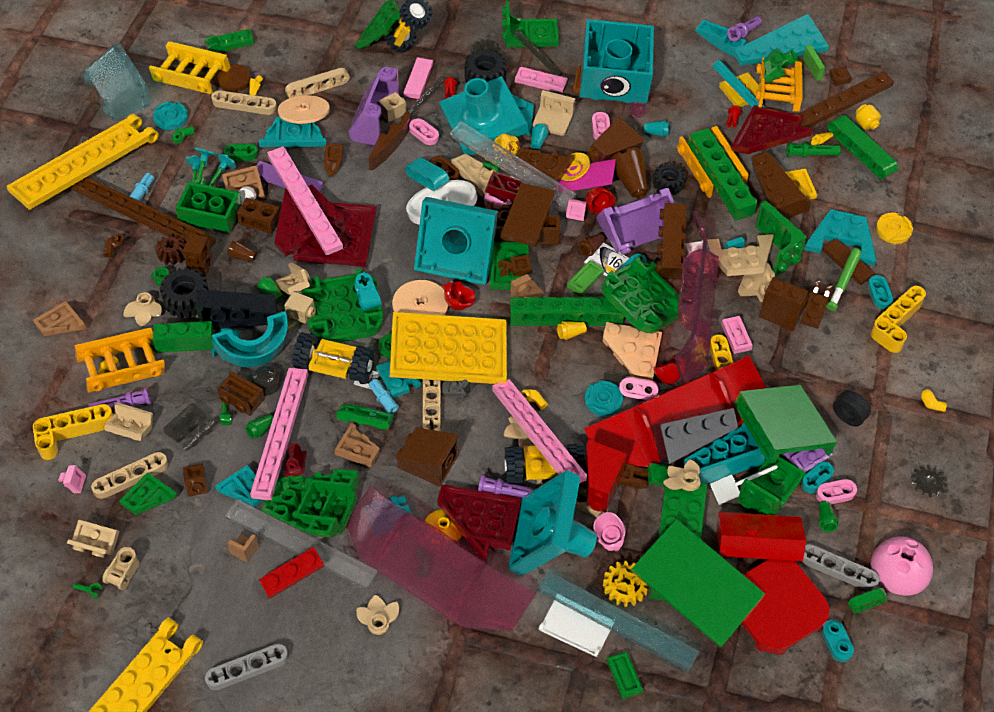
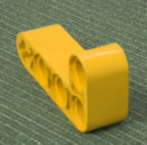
M913 286L875 320L871 330V337L892 353L900 352L907 339L906 332L900 326L920 309L926 296L925 290L920 286Z
M101 404L36 420L33 424L35 445L41 458L51 460L57 456V441L105 430V423L113 417L111 408L108 405Z

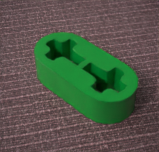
M229 144L224 148V154L234 162L253 161L258 157L257 147L254 144Z
M878 588L849 600L848 606L853 614H857L885 603L888 600V596L883 588Z

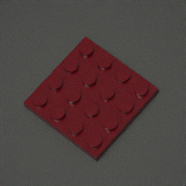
M330 202L344 215V221L333 227L343 244V249L326 255L315 238L296 250L293 254V260L366 267L377 212L376 206Z

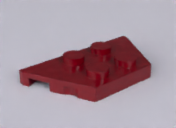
M493 171L485 192L500 196L504 200L510 199L514 201L520 184L527 183L522 179Z

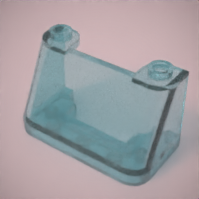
M120 43L112 45L84 69L85 73L82 75L85 82L94 85L103 99V111L106 116H110L112 121L151 106L145 83Z

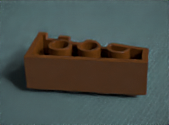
M768 151L751 157L754 173L765 200L770 205L774 206L786 218L809 211L807 197Z
M487 202V209L498 211L494 241L514 242L501 239V232L509 215L510 206L502 205V207L494 206L492 202ZM548 214L537 244L559 245L560 216Z
M664 203L663 209H660L659 220H662V226H659L658 237H661V244L658 243L657 254H660V261L656 262L658 265L656 272H659V275L665 279L681 280L685 269V249L683 247L686 239L684 229L686 228L687 204Z

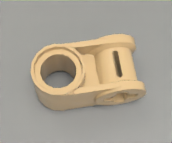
M124 547L117 552L112 563L104 572L102 579L104 583L116 585L122 591L127 588L132 576L140 565L134 550L130 547ZM127 558H132L129 562H124Z

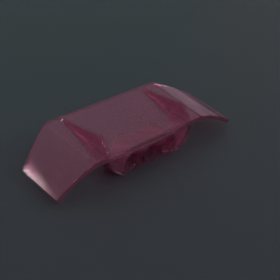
M693 211V215L703 247L689 253L684 258L677 312L680 324L689 331H692L689 340L674 358L684 384L701 373L708 364L719 256L710 251L705 229L696 211Z
M372 486L368 488L354 508L347 523L359 559L461 627L512 631L536 595L534 591L488 565L487 561L483 560L478 554L435 526L400 508Z

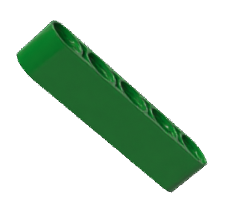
M841 115L827 124L828 131L833 133V137L878 178L884 179L898 170L897 162L847 116Z

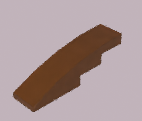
M405 112L399 124L392 123L387 135L380 133L369 156V170L373 171L386 161L405 139L410 130L411 113Z

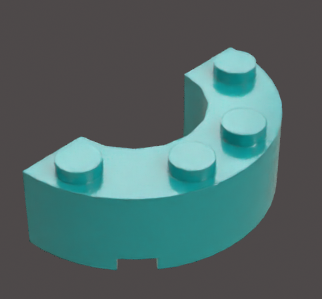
M286 312L268 316L267 331L256 340H242L229 329L213 334L212 345L224 360L240 367L264 365L273 360L284 347L288 327Z

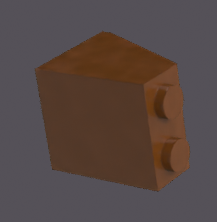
M618 117L591 145L586 155L589 157L590 163L610 160L620 151L623 154L627 152L626 149L640 148L645 139Z
M772 277L765 292L759 317L794 331L807 305L808 291Z
M416 427L413 433L408 434L403 449L400 448L396 454L398 468L441 487L459 456L458 435Z

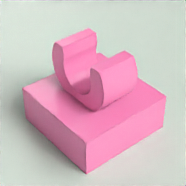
M569 199L566 218L583 221L587 202Z
M76 465L68 466L66 473H60L58 481H63L64 486L73 493H81L86 475Z

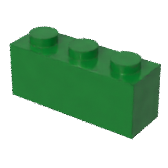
M212 321L154 324L153 343L156 353L212 350L214 348L212 345V335L215 334Z

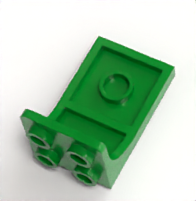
M505 1V6H502V17H505L502 19V29H505L502 31V38L506 40V47H559L557 19L516 18L509 11V1Z
M764 201L760 204L755 228L763 235H774L773 244L780 249L773 267L776 276L779 273H784L791 265H796L800 262L807 236L779 213L774 206Z
M778 457L776 463L768 464L767 460H765L756 473L774 465H777L778 468L755 479H745L737 501L745 508H750L758 514L778 515L803 480L806 472L781 457Z

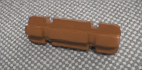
M581 66L577 67L573 92L578 94L580 93Z

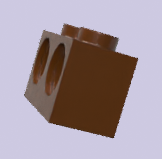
M246 197L237 212L239 225L273 234L278 225L280 209L274 204H267Z
M190 234L183 249L186 266L190 270L196 269L197 273L201 272L206 277L213 261L208 237Z

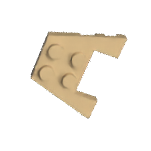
M757 235L758 247L747 246L746 248L731 247L721 249L719 239L703 240V247L709 251L711 258L716 259L717 265L727 276L765 273L768 256L774 242V235Z

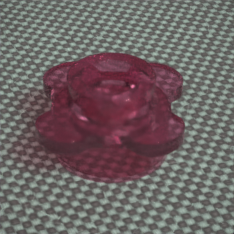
M635 102L629 104L631 114L634 117L639 118L648 113L645 103Z

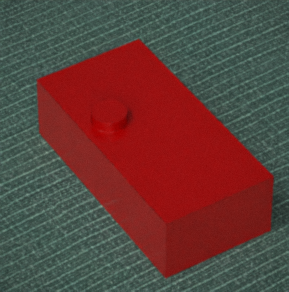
M718 512L716 538L720 556L803 561L806 536L801 517Z

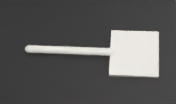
M774 465L745 479H755L777 469L778 466ZM731 474L711 483L710 486L718 504H723L738 497L740 491L737 486L741 485L745 479L735 482Z

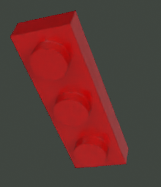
M312 547L263 576L259 581L267 596L271 599L325 567L315 547Z

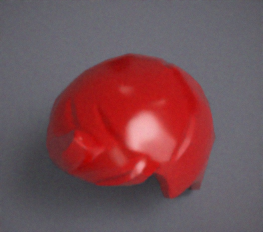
M594 187L587 193L585 202H587V208L592 213L599 214L603 209L613 208L616 199L608 189Z
M447 281L446 284L442 285V288L445 290V301L450 308L461 311L474 304L475 292L473 289L464 286L462 282L454 283L453 281Z
M681 357L671 358L666 365L659 363L657 367H653V370L661 382L665 384L675 383L683 376L685 359Z

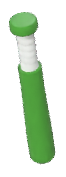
M853 248L836 284L831 301L827 303L826 308L828 310H837L840 296L845 291L862 255L860 249Z

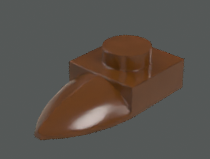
M326 144L324 166L329 177H332L337 172L340 163H343V144Z

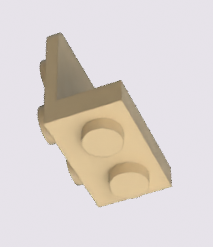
M542 90L540 108L532 127H535L536 124H543L547 126L549 133L564 136L574 114L575 98Z

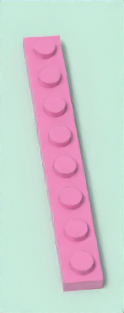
M284 146L267 152L269 160L324 253L329 255L342 250V242Z
M288 369L250 493L253 499L272 500L309 375L308 369Z
M507 380L506 383L492 385L494 394L559 475L568 470L580 476V483L586 481L587 474L511 380Z

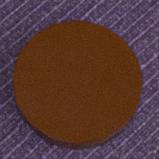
M232 64L228 72L219 71L217 81L221 89L227 92H237L236 90L241 89L242 91L249 86L251 74L245 66Z

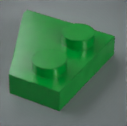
M147 472L119 502L121 506L136 516L176 499L178 496L174 490Z

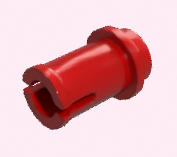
M448 77L444 81V97L446 99L450 97V94L451 97L455 95V87L457 86L456 80L453 77Z
M731 106L728 109L729 115L726 126L731 128L733 123L732 128H735L738 117L741 116V110L738 106Z

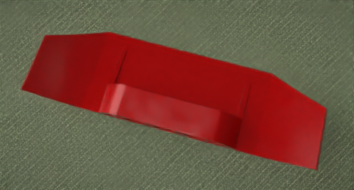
M748 355L719 370L643 401L624 412L585 427L584 430L589 440L626 453L625 464L647 467L650 463H660L652 426L734 408L739 427L744 421L734 404L740 391L766 389L767 387Z

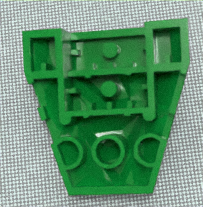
M335 469L333 474L322 475L321 472H314L313 477L303 478L302 474L295 477H280L277 480L272 500L265 501L262 511L310 535L334 537L336 534H343L357 503L355 492L358 488L359 473L355 470Z

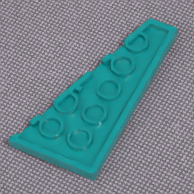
M807 14L735 49L733 55L739 65L743 66L761 63L762 57L766 58L776 48L783 53L793 50L797 56H803L806 46L811 45L816 53L827 52L829 45Z

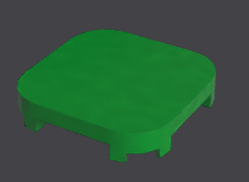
M640 257L634 258L631 264L616 272L611 270L603 281L601 289L607 300L634 327L642 332L652 334L664 329L683 316L689 307L686 302L688 296L684 291L678 294L655 271L658 266L652 261L649 264L640 261Z
M355 270L353 275L322 280L315 276L311 278L310 286L302 290V295L314 299L316 312L313 318L308 320L307 324L309 333L317 335L319 343L321 339L337 343L374 336L381 331L383 327V311L381 306L362 311L354 284L357 275L363 273L362 270ZM372 276L375 288L378 291L376 279ZM363 280L360 281V284L363 283L366 286L367 283H364Z

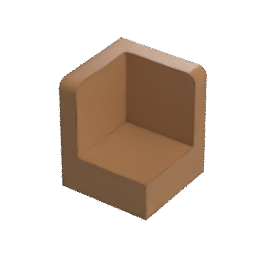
M240 534L235 542L232 540L227 542L230 554L247 563L259 547L257 536L254 534L250 538Z

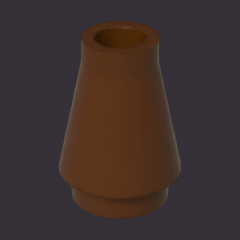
M597 234L582 240L579 245V251L586 257L592 256L605 242L604 237L601 234Z
M232 241L228 249V254L231 255V258L251 262L254 261L257 252L251 250L240 241Z

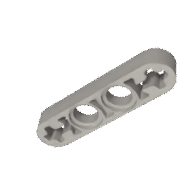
M809 544L805 547L804 559L801 561L803 564L866 591H872L877 587L880 578L875 571L817 546ZM808 552L812 553L811 558L807 557ZM824 560H832L835 566L832 568L827 567L824 564ZM851 568L855 575H846L844 569ZM868 577L871 578V583L866 582Z
M275 644L208 670L205 675L208 688L216 691L278 668L288 661L287 649L281 644ZM276 652H279L281 654L280 659H277V657L275 656ZM266 655H268L270 663H267ZM257 658L262 659L263 665L261 667H252L251 663ZM236 666L243 669L242 673L238 676H233L230 673L231 669ZM224 671H226L229 679H225ZM214 675H217L219 682L214 683Z

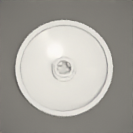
M450 180L449 183L436 191L424 188L416 193L409 200L406 210L409 219L419 225L422 201L425 197L474 206L477 201V193L475 187L467 181Z

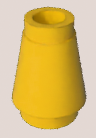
M563 321L557 325L558 336L560 339L568 340L586 333L585 322Z

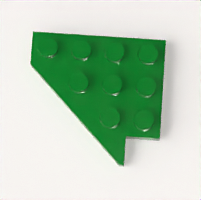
M387 0L382 4L355 43L358 49L364 46L368 47L373 41H378L383 34L386 36L392 30L391 26L400 18L399 11L401 8L396 0Z

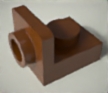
M203 463L183 467L184 482L188 496L208 493Z

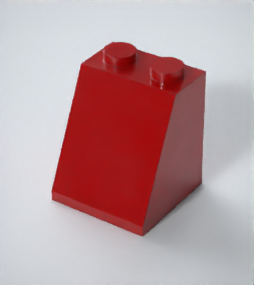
M588 439L585 455L587 506H590L595 511L606 513L624 473L627 454Z

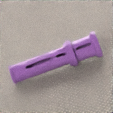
M754 17L745 23H738L736 26L730 27L727 31L728 38L731 41H738L740 38L745 37L748 32L761 26V18Z
M145 387L141 391L132 393L128 391L124 396L88 403V406L105 404L111 410H115L116 403L135 407L145 403L149 405L151 400L148 388Z
M481 475L478 491L521 499L535 490L505 483L501 478L497 480L486 478L485 475Z

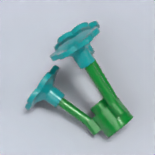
M195 147V150L201 154V157L197 155L186 157L187 165L192 166V182L207 185V181L201 177L204 167L208 165V156H217L218 161L221 163L208 186L214 184L226 167L236 168L235 162L227 155L217 154Z

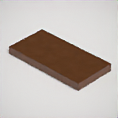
M521 183L501 232V239L537 246L556 190Z

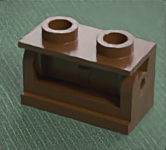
M232 371L221 386L217 387L219 399L223 403H229L238 412L246 413L249 416L265 400L262 388Z

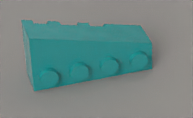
M742 423L740 428L729 432L724 438H718L713 441L711 446L704 447L684 459V466L688 460H693L700 468L698 475L700 483L708 484L731 474L734 475L760 466L764 463L765 457L745 423Z

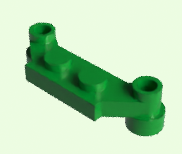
M778 48L774 49L763 60L766 74H764L765 80L770 83L775 79L783 77L785 75L783 68L793 65L795 61H798L796 53L793 50L783 53Z

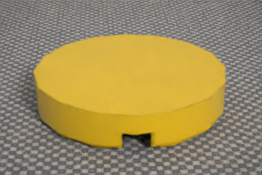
M886 213L877 221L876 231L884 241L892 244H901L911 237L913 226L907 217L899 216V213Z

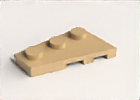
M467 154L452 159L451 163L458 168L459 174L467 182L471 183L475 190L484 197L489 178L495 170L492 169L490 171L483 167V163Z

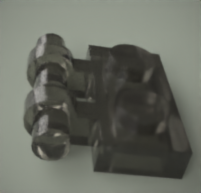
M191 403L168 423L163 430L177 443L185 438L187 441L182 446L188 451L192 446L195 447L199 444V440L204 435L212 432L216 422L210 419L205 423L206 413ZM196 427L200 428L194 435L190 433Z

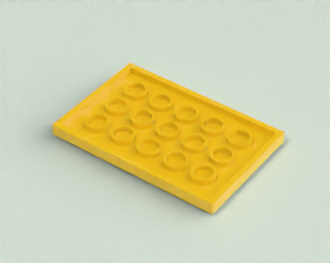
M393 312L390 377L442 381H461L466 379L468 382L506 383V320Z

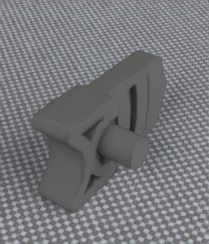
M466 379L461 381H444L441 385V393L443 395L466 396L465 387L469 382Z

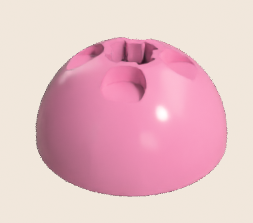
M903 536L889 538L879 544L871 556V570L879 575V584L894 594L909 596L920 593L929 585L932 579V558L928 550L920 542L912 538Z

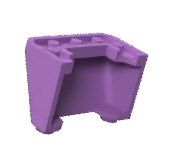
M391 67L380 69L364 92L349 128V137L352 141L375 145L380 135L379 117L381 115L379 100L395 92L399 95L398 69Z
M669 188L660 190V194H652L645 199L621 207L603 209L596 216L600 227L616 253L620 252L623 255L631 252V248L661 238L658 237L659 226H662V220H659L660 209H663L664 203H674Z

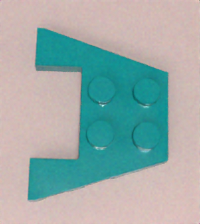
M833 209L825 216L804 248L806 251L821 253L823 240L833 241L837 238L842 244L861 248L862 255L860 260L864 264L874 266L876 262L867 218Z

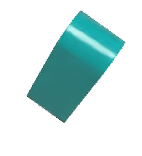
M421 157L405 166V171L412 180L432 191L438 190L450 181L448 174L443 169Z

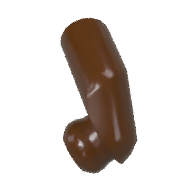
M115 234L106 240L103 251L104 257L111 258L113 250L123 244L124 236L122 234Z

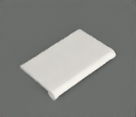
M557 595L538 630L598 657L615 621Z

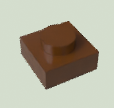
M846 67L831 69L829 72V76L835 86L851 83L852 77Z

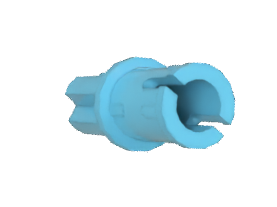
M146 173L140 183L135 184V189L129 197L140 202L144 194L148 193V187L153 182L154 176Z
M377 379L372 380L369 386L377 396L376 400L385 407L388 413L393 414L396 412L399 406L390 396V392L385 390Z

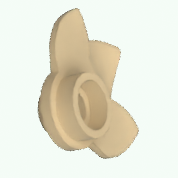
M144 292L137 296L136 301L126 306L123 314L124 317H135L139 326H145L151 321L152 316H161L162 308L160 304L155 302L152 295Z
M513 416L509 417L510 425L506 427L504 437L518 439V444L522 449L524 446L533 445L534 443Z
M688 460L684 468L668 466L669 478L663 484L669 489L693 491L700 486V478L698 476L700 468L693 460Z
M377 595L373 596L367 608H357L358 620L362 624L367 625L369 631L376 635L384 634L388 630L389 624L395 621L399 614L398 602H393L386 606ZM376 623H381L382 626H381V627H375V624H376Z

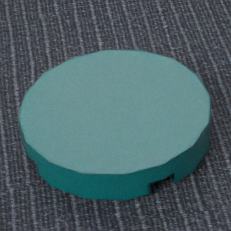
M165 102L155 108L153 120L160 129L176 130L185 125L188 120V113L185 106L181 103Z
M598 381V383H593L586 389L584 402L591 413L603 417L612 416L622 407L623 394L616 384L609 381Z

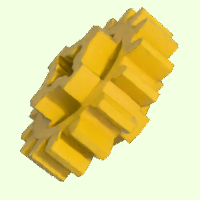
M625 561L624 565L621 566L619 562H616V568L610 566L609 572H605L603 580L604 593L610 594V601L616 599V605L624 602V606L627 607L628 602H631L635 606L636 599L642 602L643 595H647V588L649 586L631 571L636 563L628 566V562ZM617 575V579L612 583L613 578ZM640 585V588L635 592V588Z

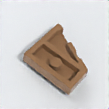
M257 165L222 174L227 190L238 192L242 187L248 186L254 189L256 198L265 199Z
M528 274L511 281L510 300L511 297H541L545 294Z
M66 301L33 320L34 325L44 337L86 329L85 323Z
M353 423L350 424L335 448V455L368 467L373 466L380 454V448L370 442L365 434L361 435Z

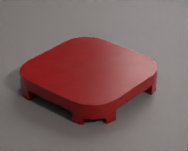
M769 559L743 574L765 593L756 604V607L751 610L741 623L756 642L755 647L760 652L763 650L768 653L777 654V656L784 654L788 648L816 631L820 632L826 624L830 614L827 600L794 561Z

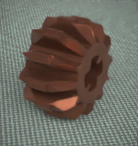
M169 234L167 238L162 236V241H157V246L155 247V252L160 262L163 261L165 265L168 263L174 265V262L181 263V259H185L183 254L185 241L183 238H179L178 235L172 237Z

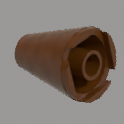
M628 148L626 153L621 154L620 151L610 160L616 159L614 172L633 198L641 199L648 192L644 153L640 148Z

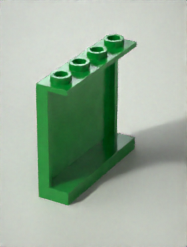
M801 385L740 391L734 406L768 464L776 463L780 454L823 449L827 456H830L837 443Z

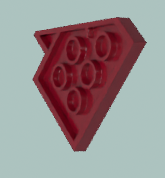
M753 106L732 144L731 151L751 154L812 136L813 129L801 126L803 122L802 115Z
M312 184L309 185L308 188L331 226L335 227L343 222L344 215ZM285 187L274 243L280 252L287 257L316 237Z
M441 485L437 505L483 560L487 561L490 547L511 550L521 506V498Z

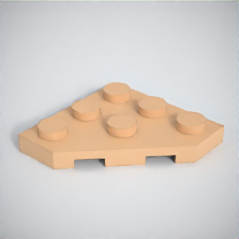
M606 322L603 335L604 344L609 346L618 361L625 365L631 377L653 381V367H656L662 332L645 333L636 327Z

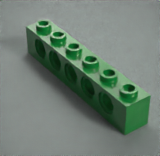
M709 128L690 133L688 145L713 183L715 190L733 219L737 221L753 216L757 207V200L749 192L747 184H744L740 173L733 167L731 159H728L724 148L719 145L716 136L712 134Z
M511 297L510 326H557L563 321L585 322L586 326H606V322L623 325L624 316L606 297Z

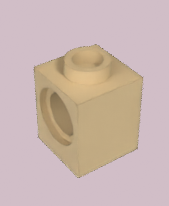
M396 92L379 100L381 115L388 122L403 116L406 112V101Z
M294 291L284 305L287 317L307 324L310 318H313L316 312L314 299Z

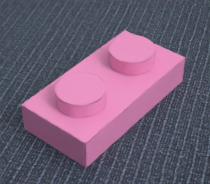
M740 316L722 319L721 325L733 353L752 350L753 345Z

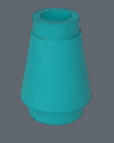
M664 120L645 123L644 133L660 137L669 136L670 122Z
M536 124L532 128L531 149L540 150L549 134L547 126Z

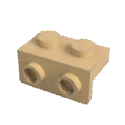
M289 263L291 274L276 280L275 283L282 291L289 295L293 291L301 293V290L310 286L308 282L310 280L309 274L306 269L294 263Z
M767 263L765 273L744 275L738 289L740 296L757 295L760 302H763L766 289L772 277L775 278V273L772 271L769 263Z
M116 403L115 414L105 423V431L142 441L152 430L153 413Z
M78 520L73 539H68L67 544L73 545L72 549L85 552L86 549L92 550V555L104 558L105 554L113 555L120 531Z

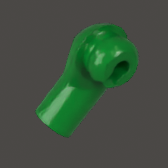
M193 126L177 129L172 135V141L179 144L186 136L194 135Z

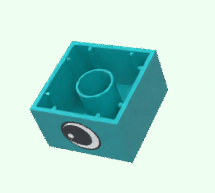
M586 19L582 46L579 97L592 100L604 99L623 101L625 103L647 104L653 77L654 26Z

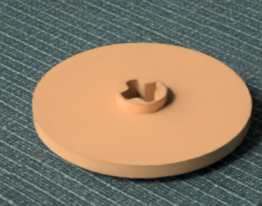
M309 95L289 98L278 107L280 118L297 124L316 122L326 117L330 111L329 103L326 100Z
M414 280L402 285L395 292L392 301L394 312L445 315L448 310V304L444 298V289L438 284L427 280Z

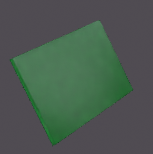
M677 519L665 530L651 548L640 557V560L631 569L636 576L720 648L765 595L763 591Z

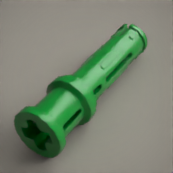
M789 142L786 145L787 158L791 156L805 158L808 155L839 156L841 151L840 145H808L806 142H802V144H792Z

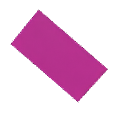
M616 159L590 163L588 171L574 181L560 179L555 187L556 193L612 184ZM581 165V169L579 172L575 174H570L567 170L566 174L568 176H575L579 174L583 169V165ZM572 166L570 170H575L578 166Z

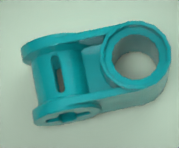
M365 272L358 274L354 287L362 311L381 306L380 296L371 275ZM363 280L364 283H367L366 286L363 283L360 284V281Z

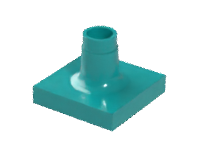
M502 76L488 82L481 78L472 79L466 83L464 92L439 101L441 111L463 155L472 156L494 147L495 139L501 134L518 137L529 132L527 122Z
M425 197L422 201L414 270L485 285L489 278L498 211Z
M566 470L522 498L508 571L523 576L564 552L575 554L582 558H586L591 554L597 541L596 532L573 519L580 476Z

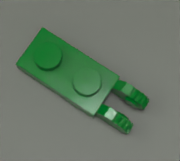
M250 29L219 36H209L205 39V43L208 45V51L224 52L253 45L254 40Z
M345 403L336 412V417L340 421L348 422L350 420L360 425L374 426L380 430H388L394 419V415L358 405H347Z

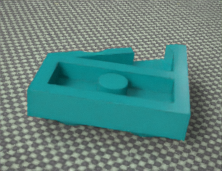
M248 465L215 485L218 493L253 508L265 501L251 498L250 493L256 475Z

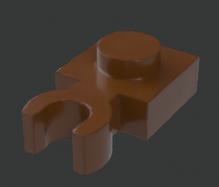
M529 255L510 257V262L505 260L498 262V268H505L500 269V276H506L513 272V276L532 274Z

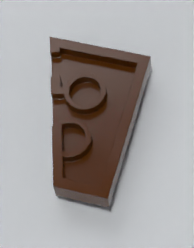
M520 148L511 160V164L551 184L557 185L574 161V155L560 156L558 153L546 154L538 150Z

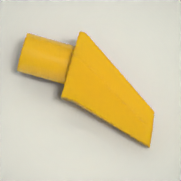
M260 75L255 79H250L249 95L255 96L260 88V83L263 80Z
M833 133L817 134L812 137L811 144L820 145L833 137Z

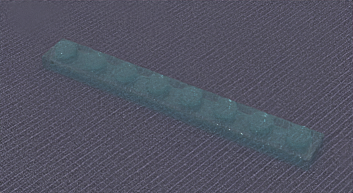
M549 571L538 587V592L687 672L691 670L700 651Z

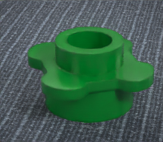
M158 267L151 274V277L155 279L157 286H161V281L164 280L166 275L170 274L168 268Z

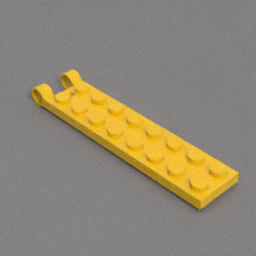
M130 114L121 122L7 185V190L30 210L146 142H155L159 134L152 127H147L143 132L139 133L137 129L142 125V119L136 114Z
M169 617L161 623L158 632L88 712H147L192 657L198 653L203 645V640L193 634L186 640L183 649H180L168 640L177 631L178 623ZM167 649H170L171 651L168 654L165 653Z

